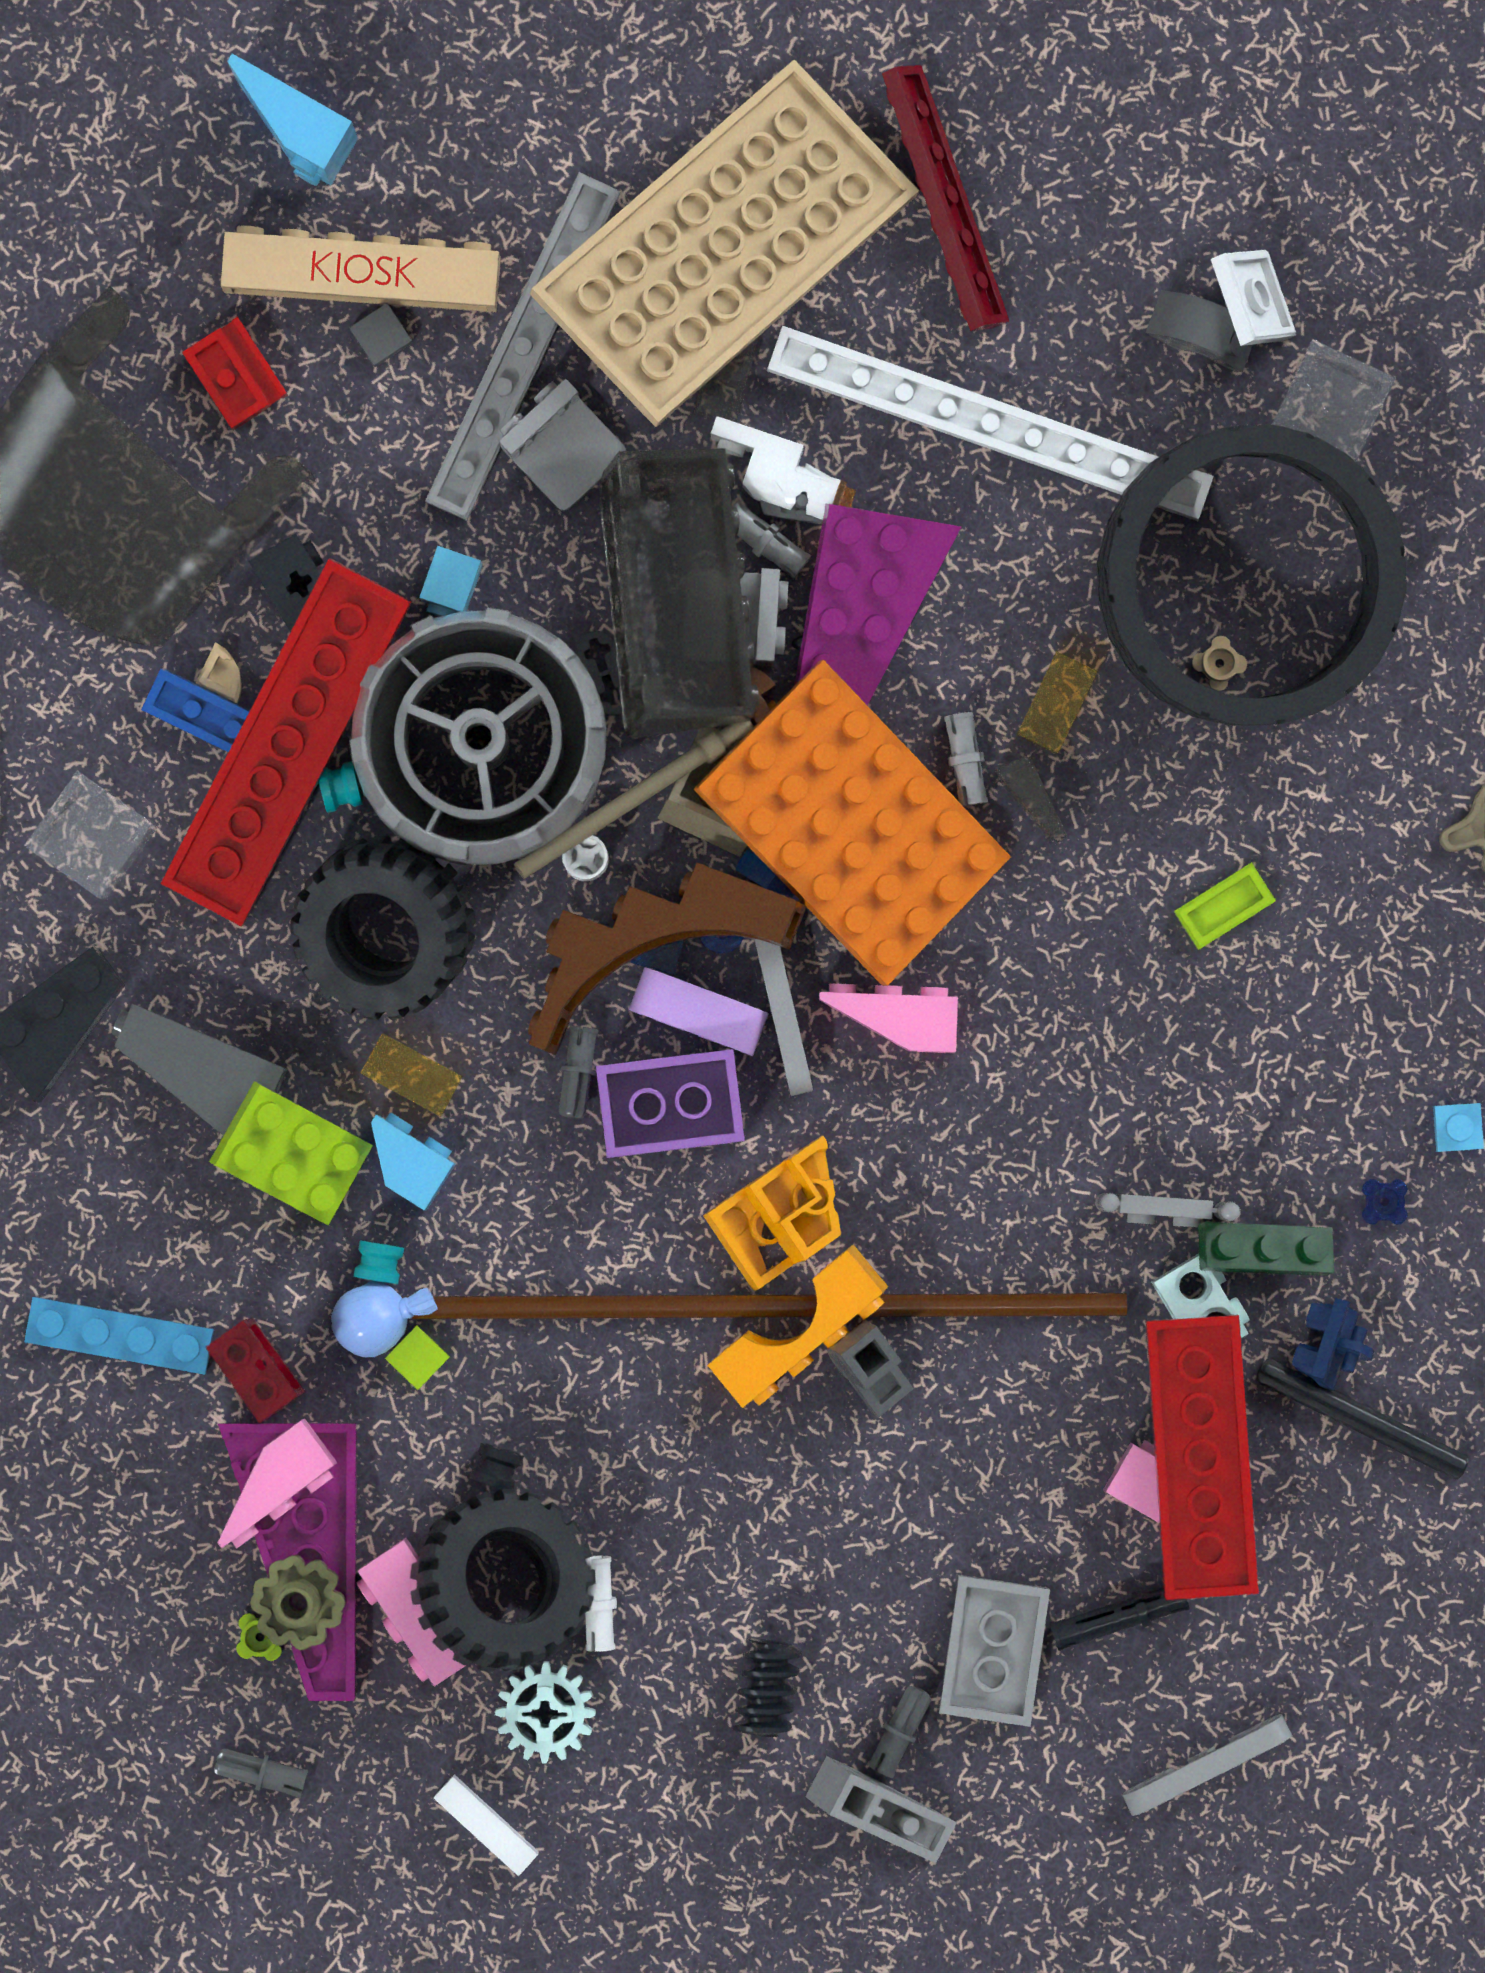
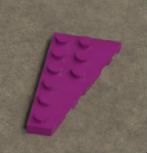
M826 503L794 686L818 661L824 660L868 705L957 537L961 526Z
M218 1423L241 1493L263 1448L297 1423ZM308 1423L337 1462V1464L329 1469L333 1478L313 1493H310L307 1487L301 1489L291 1497L296 1505L275 1521L268 1514L255 1523L254 1526L259 1531L255 1535V1539L268 1577L269 1567L273 1562L286 1559L291 1555H299L306 1565L313 1560L320 1559L328 1566V1569H332L337 1573L339 1581L334 1590L339 1591L346 1598V1604L342 1610L343 1618L341 1623L336 1627L327 1628V1638L322 1644L311 1645L305 1650H298L291 1643V1649L308 1701H355L357 1423ZM301 1593L292 1595L290 1600L292 1607L296 1610L305 1609L307 1606L305 1596Z

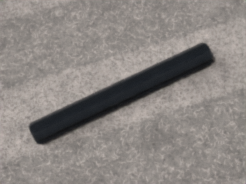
M1266 1359L1259 1369L1257 1375V1382L1454 1480H1459L1468 1466L1469 1458L1467 1455L1335 1390L1321 1388L1315 1380L1272 1359Z

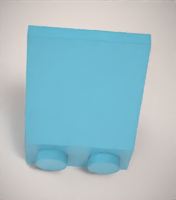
M231 54L228 64L236 81L290 160V164L295 168L294 173L315 186L319 184L320 180L332 185L358 140L352 121L238 56Z

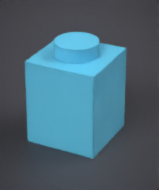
M437 546L419 597L422 602L429 604L426 612L441 617L467 611L483 567L481 560Z

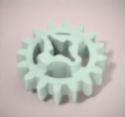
M544 1661L539 1673H535L531 1665L525 1666L526 1678L522 1680L512 1674L509 1677V1681L514 1687L513 1691L501 1689L498 1695L507 1702V1706H502L495 1710L496 1716L506 1717L507 1720L506 1723L499 1727V1734L511 1732L513 1738L508 1745L511 1750L520 1744L526 1747L523 1759L528 1760L535 1751L540 1752L542 1763L548 1762L550 1752H556L561 1761L565 1760L567 1757L565 1747L570 1745L579 1751L582 1748V1744L577 1737L578 1734L590 1735L592 1732V1728L584 1723V1718H591L596 1715V1709L585 1707L584 1702L593 1696L592 1691L580 1692L578 1687L583 1677L578 1675L570 1681L566 1678L568 1666L564 1664L558 1673L551 1672L549 1661ZM537 1683V1694L529 1702L516 1703L523 1690ZM555 1684L565 1688L575 1703H564L554 1693ZM542 1701H549L550 1709L566 1713L554 1715L551 1717L549 1724L541 1723V1716L526 1712L539 1709ZM516 1721L527 1722L536 1732V1741L527 1737L521 1731ZM575 1722L573 1728L566 1736L554 1741V1731L562 1723Z

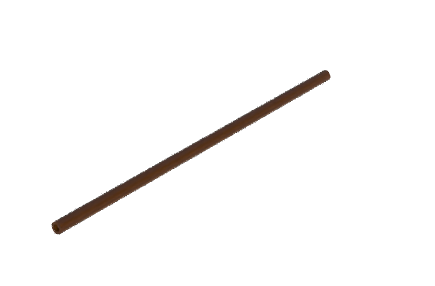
M1127 1293L881 1294L880 1298L885 1303L869 1317L1127 1316ZM817 1295L433 1296L438 1309L432 1314L414 1315L410 1319L815 1317Z

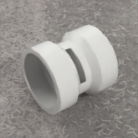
M593 835L562 855L563 864L567 872L574 879L583 882L599 878L606 871L609 863L608 851L604 843Z

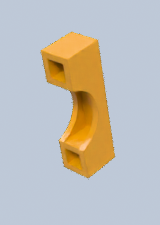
M854 1244L812 1279L817 1295V1308L815 1317L806 1331L793 1338L774 1340L762 1337L748 1330L707 1365L742 1408L752 1400L760 1406L780 1389L775 1383L777 1379L787 1371L794 1378L814 1361L813 1357L809 1354L821 1343L830 1348L849 1332L845 1324L854 1316L859 1314L865 1320L885 1303L880 1298V1295L888 1288L887 1284Z

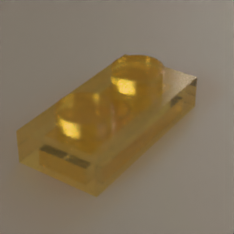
M1056 651L1017 732V736L1058 755L1095 678L1097 670Z
M383 1033L361 1071L362 1075L440 1117L443 1116L463 1079V1076Z

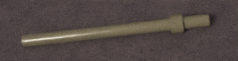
M743 715L716 734L710 731L696 740L697 746L582 819L545 846L514 863L516 870L523 879L529 877L706 761L712 764L726 755V748L745 737L753 729L751 722Z

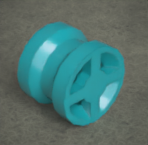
M353 761L345 762L341 768L330 770L326 767L319 779V785L327 813L335 812L339 806L350 804L354 807L363 805Z
M360 1240L358 1250L362 1257L361 1263L355 1267L354 1277L399 1284L400 1274L396 1269L398 1260L404 1255L405 1248Z

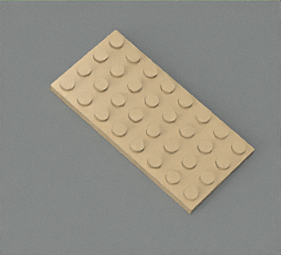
M794 59L531 289L530 295L644 416L657 427L917 196L919 190Z

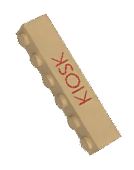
M237 226L236 233L225 232L221 288L224 293L372 304L388 303V305L497 312L501 258L499 251H492L490 244L482 242H465L463 249L446 247V242L438 239H419L418 245L400 244V238L394 236L377 235L373 236V242L355 241V235L342 232H330L327 239L309 238L308 231L299 229L282 230V236L264 235V229L260 227Z

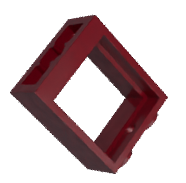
M254 1318L242 1320L205 1347L259 1423L269 1419L306 1392Z

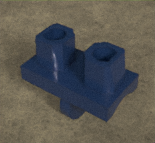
M1335 1298L1333 1305L1312 1303L1310 1305L1306 1318V1327L1310 1331L1324 1335L1319 1348L1300 1343L1292 1360V1365L1297 1371L1312 1377L1321 1388L1332 1391L1335 1389L1341 1370L1354 1373L1358 1360L1372 1361L1374 1350L1363 1344L1367 1329L1355 1326L1359 1313L1349 1307V1301Z

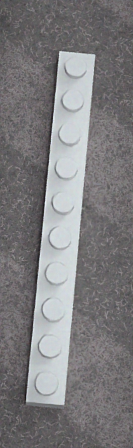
M782 326L767 369L768 372L1121 495L1146 466L1158 458V456ZM1198 470L1192 471L1169 490L1157 507L1198 521L1214 476Z

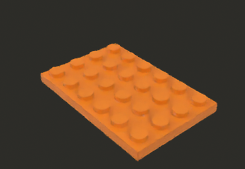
M824 660L818 661L694 788V791L883 986H888L1011 858L1001 845Z

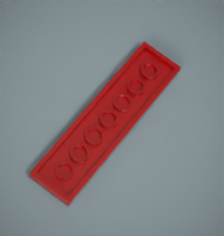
M328 559L160 884L241 927L245 924L312 796L320 777L353 717L362 688L360 686L361 681L369 666H374L389 648L412 601L341 563Z

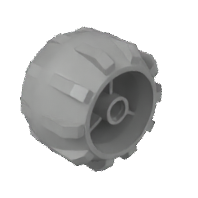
M487 608L486 611H461L434 619L432 616H429L411 625L412 630L393 643L374 666H369L360 683L362 688L353 714L350 744L354 767L363 793L378 817L390 830L421 852L448 861L451 864L473 867V865L499 864L523 858L568 830L583 811H587L597 792L596 788L605 761L607 729L604 708L595 683L579 657L560 638L536 623L511 614L510 611ZM472 670L502 672L519 679L531 688L497 716L486 709L474 708L463 712L455 721H452L419 707L426 695L442 681L456 674ZM542 701L549 712L552 724V747L547 765L537 782L524 795L506 805L495 808L489 770L501 765L509 753L510 739L506 728ZM413 719L451 734L450 740L457 756L467 767L479 773L484 810H468L449 805L433 796L424 788L413 769L409 753V733ZM477 726H485L492 733L490 744L482 750H474L466 742L467 733Z

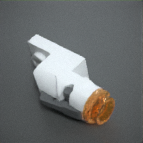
M716 416L711 431V439L719 442L717 449L737 457H743L744 451L752 453L743 480V489L752 498L760 501L764 515L822 524L826 503L852 507L857 490L847 487L846 481L830 477L807 463L805 468L798 466L804 445Z

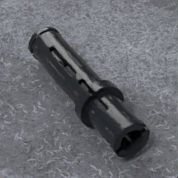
M1164 1588L1144 1594L1139 1590L1132 1593V1598L1093 1609L1070 1618L1050 1622V1626L1058 1651H1061L1064 1648L1142 1624L1143 1628L1151 1626L1152 1620L1184 1610H1190L1187 1599L1166 1600Z

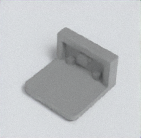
M564 379L558 386L552 381L544 387L534 398L538 405L525 417L521 413L512 417L500 430L504 437L499 440L501 449L561 511L569 510L626 456V448L621 441L586 406L573 385L567 379Z
M762 568L761 573L699 569L691 571L688 575L683 648L685 658L689 661L774 666L775 654L784 655L786 628L776 627L777 610L787 609L788 582L779 581L780 569Z

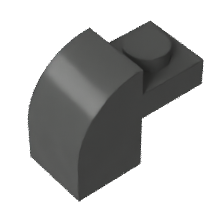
M1161 290L1145 332L1175 349L1200 353L1218 364L1238 372H1243L1253 346H1240L1228 308L1189 294Z
M862 1320L836 1344L827 1349L829 1357L839 1373L849 1380L872 1414L877 1417L883 1415L914 1389L897 1366L902 1362L878 1327L867 1320Z

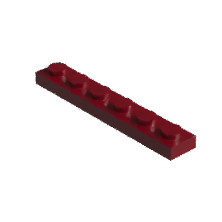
M922 65L896 66L882 73L887 87V98L895 110L901 128L902 142L909 151L916 172L917 185L924 195L931 215L932 229L938 236L946 259V270L953 279L960 300L962 316L967 321L970 331L1001 326L1010 321Z

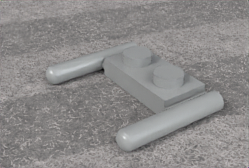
M1102 1193L1095 1199V1205L1100 1211L1113 1212L1117 1209V1213H1128V1223L1155 1224V1215L1173 1216V1226L1198 1227L1201 1224V1219H1212V1213L1220 1220L1229 1221L1237 1219L1240 1215V1208L1234 1202H1219L1213 1208V1201L1124 1194H1118L1117 1197L1112 1193Z

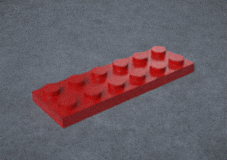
M1239 1315L1145 1321L1164 1597L1166 1600L1259 1594Z

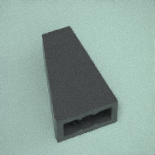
M135 1004L131 1005L129 1012L121 1010L112 1030V1035L118 1037L114 1045L118 1050L223 1136L253 1082L255 1081L278 1094L288 1070Z

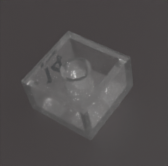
M1312 339L1304 352L1271 425L1307 432L1313 435L1314 438L1317 436L1346 452L1356 462L1396 378Z
M76 771L24 846L99 899L107 901L158 826L87 776Z

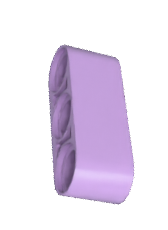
M644 967L629 1010L634 1013L642 1014L682 1031L685 1030L698 1035V1037L741 1051V1053L749 1056L754 1055L769 1014Z

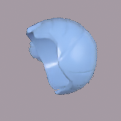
M370 1281L342 1295L333 1309L331 1327L334 1336L345 1349L354 1355L364 1358L376 1357L396 1345L405 1333L408 1319L413 1318L414 1315L432 1314L438 1308L428 1288L420 1289L408 1298H402L391 1286L380 1281Z

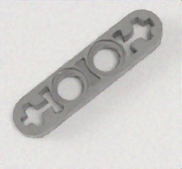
M754 939L790 1095L794 1096L812 1092L813 1087L780 946Z
M1275 1715L1229 1738V1744L1217 1750L1213 1746L1187 1759L1189 1764L1177 1770L1171 1767L1129 1788L1122 1793V1797L1131 1815H1139L1278 1746L1291 1738L1292 1733L1283 1715Z

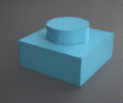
M1481 1103L1433 1106L1436 1152L1484 1149Z

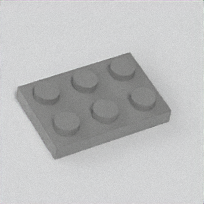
M958 1575L939 1706L940 1714L1031 1727L1050 1588Z

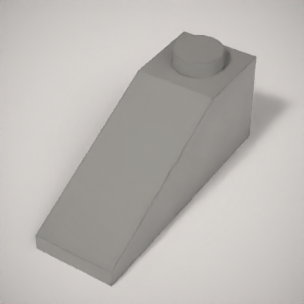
M826 1756L805 1796L829 1815L934 1863L937 1862L957 1823L876 1779Z

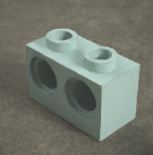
M1199 1254L1151 1281L1173 1319L1206 1317L1212 1312H1220L1224 1316L1239 1315L1241 1338L1249 1334L1243 1324L1250 1321L1243 1306L1236 1297L1228 1300L1220 1284L1226 1281L1221 1271H1200ZM1189 1272L1199 1274L1204 1282L1202 1293L1193 1299L1184 1297L1179 1288L1181 1278Z

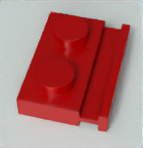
M238 317L182 352L232 431L271 407L272 404L281 398L283 399L288 396Z

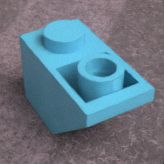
M391 1112L386 1119L375 1115L371 1125L385 1186L421 1209L427 1210L456 1163L448 1159L452 1150L431 1137H428L425 1143L409 1135L413 1126Z

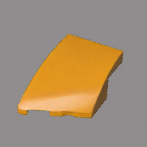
M824 1136L812 1141L703 1215L753 1291L759 1290L792 1265L807 1260L841 1235L838 1213L835 1211L833 1204L835 1191L833 1180L829 1178L826 1158L828 1145ZM764 1223L775 1237L774 1239L762 1238ZM778 1242L788 1257L777 1265H772L767 1270L758 1247Z

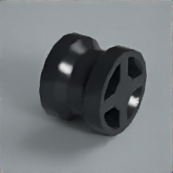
M481 1442L478 1450L481 1459L479 1465L472 1469L470 1478L499 1489H514L516 1483L513 1478L515 1468L522 1465L524 1456Z

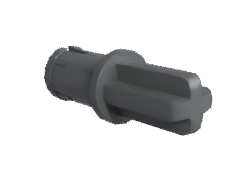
M569 1026L570 1034L565 1066H560V1071L564 1072L559 1114L564 1117L579 1119L584 1118L586 1114L591 1076H596V1071L592 1070L596 1037L599 1030L589 1027L580 1029L579 1026Z
M914 1686L907 1687L890 1722L885 1721L883 1724L886 1730L873 1756L867 1763L870 1768L874 1770L878 1768L877 1772L894 1778L895 1771L910 1742L915 1743L917 1740L914 1734L931 1702V1696L927 1692Z
M225 1748L219 1751L214 1767L217 1775L256 1785L255 1790L257 1791L262 1787L295 1796L299 1799L301 1798L308 1773L307 1769H300L268 1760L269 1755H264V1759Z

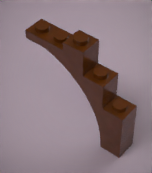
M696 863L693 872L688 871L680 885L679 896L682 897L680 905L629 886L627 894H622L615 904L612 919L615 921L613 929L563 910L560 918H555L552 921L546 935V943L549 944L546 952L562 961L559 968L554 967L550 972L545 986V992L548 993L544 1006L542 1010L538 1009L534 1013L530 1021L528 1034L531 1035L529 1045L556 1055L572 1014L587 995L606 977L627 962L663 945L704 936H739L765 941L790 950L806 906L789 897Z

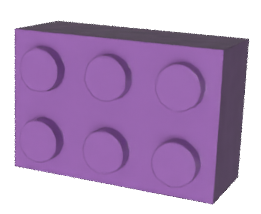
M733 1049L596 1066L607 1158L745 1141Z

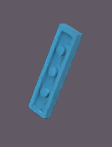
M32 1297L24 1342L205 1375L210 1356L205 1347L212 1343L214 1329Z

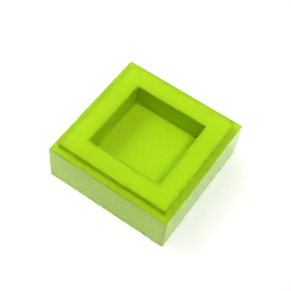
M416 1325L385 1359L419 1390L450 1356Z

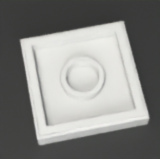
M1267 250L1224 253L1211 259L1240 346L1279 342L1296 336L1293 322Z

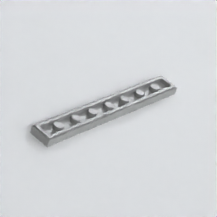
M580 172L578 173L425 500L426 503L465 521L468 520L501 450L499 440L504 435L500 430L518 413L559 326L530 295V291L539 281L607 223L620 196L619 190Z

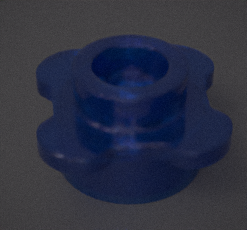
M1375 1179L1366 1181L1362 1186V1192L1366 1196V1208L1362 1211L1364 1221L1372 1225L1378 1221H1391L1395 1225L1402 1224L1408 1216L1407 1211L1404 1209V1195L1408 1191L1407 1185L1399 1179H1395L1391 1183H1379ZM1384 1197L1389 1200L1387 1206H1382L1380 1203Z

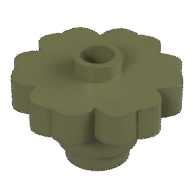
M291 1555L286 1559L273 1562L269 1567V1577L258 1579L253 1588L254 1595L251 1598L250 1606L256 1613L262 1615L258 1621V1630L263 1635L268 1636L269 1640L275 1645H283L290 1640L296 1649L305 1650L311 1645L322 1644L327 1638V1628L336 1627L341 1623L343 1618L342 1610L346 1604L345 1596L339 1591L334 1590L339 1581L337 1573L332 1569H328V1566L320 1559L313 1560L306 1565L299 1555ZM301 1593L307 1599L305 1609L296 1610L292 1607L290 1600L293 1594Z

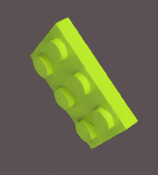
M254 1081L209 1162L314 1219L329 1225L373 1145Z

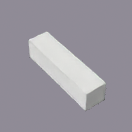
M455 1774L434 1796V1799L518 1876L537 1857L539 1852Z

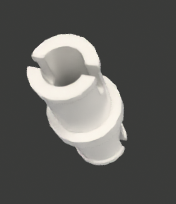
M592 1556L585 1559L587 1569L595 1570L596 1584L588 1587L587 1592L594 1599L591 1610L585 1613L586 1651H594V1648L595 1651H610L615 1649L612 1609L617 1608L616 1597H612L611 1556H603V1558L602 1556Z

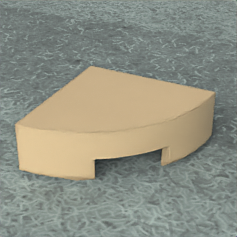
M215 642L196 684L236 704L239 702L242 691L240 669L231 654Z

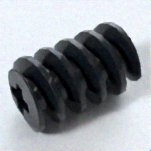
M745 1638L757 1645L756 1650L743 1652V1657L755 1663V1666L751 1669L741 1670L740 1675L752 1681V1686L738 1689L737 1694L749 1699L750 1702L749 1705L735 1708L736 1713L747 1718V1723L734 1725L732 1730L750 1735L778 1737L779 1733L788 1732L792 1729L791 1722L783 1719L780 1715L794 1712L795 1706L783 1699V1697L796 1694L797 1687L785 1679L799 1675L800 1669L789 1663L788 1660L800 1658L802 1650L786 1642Z

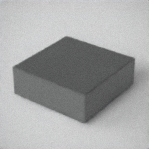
M388 303L349 327L374 367H377L413 343Z

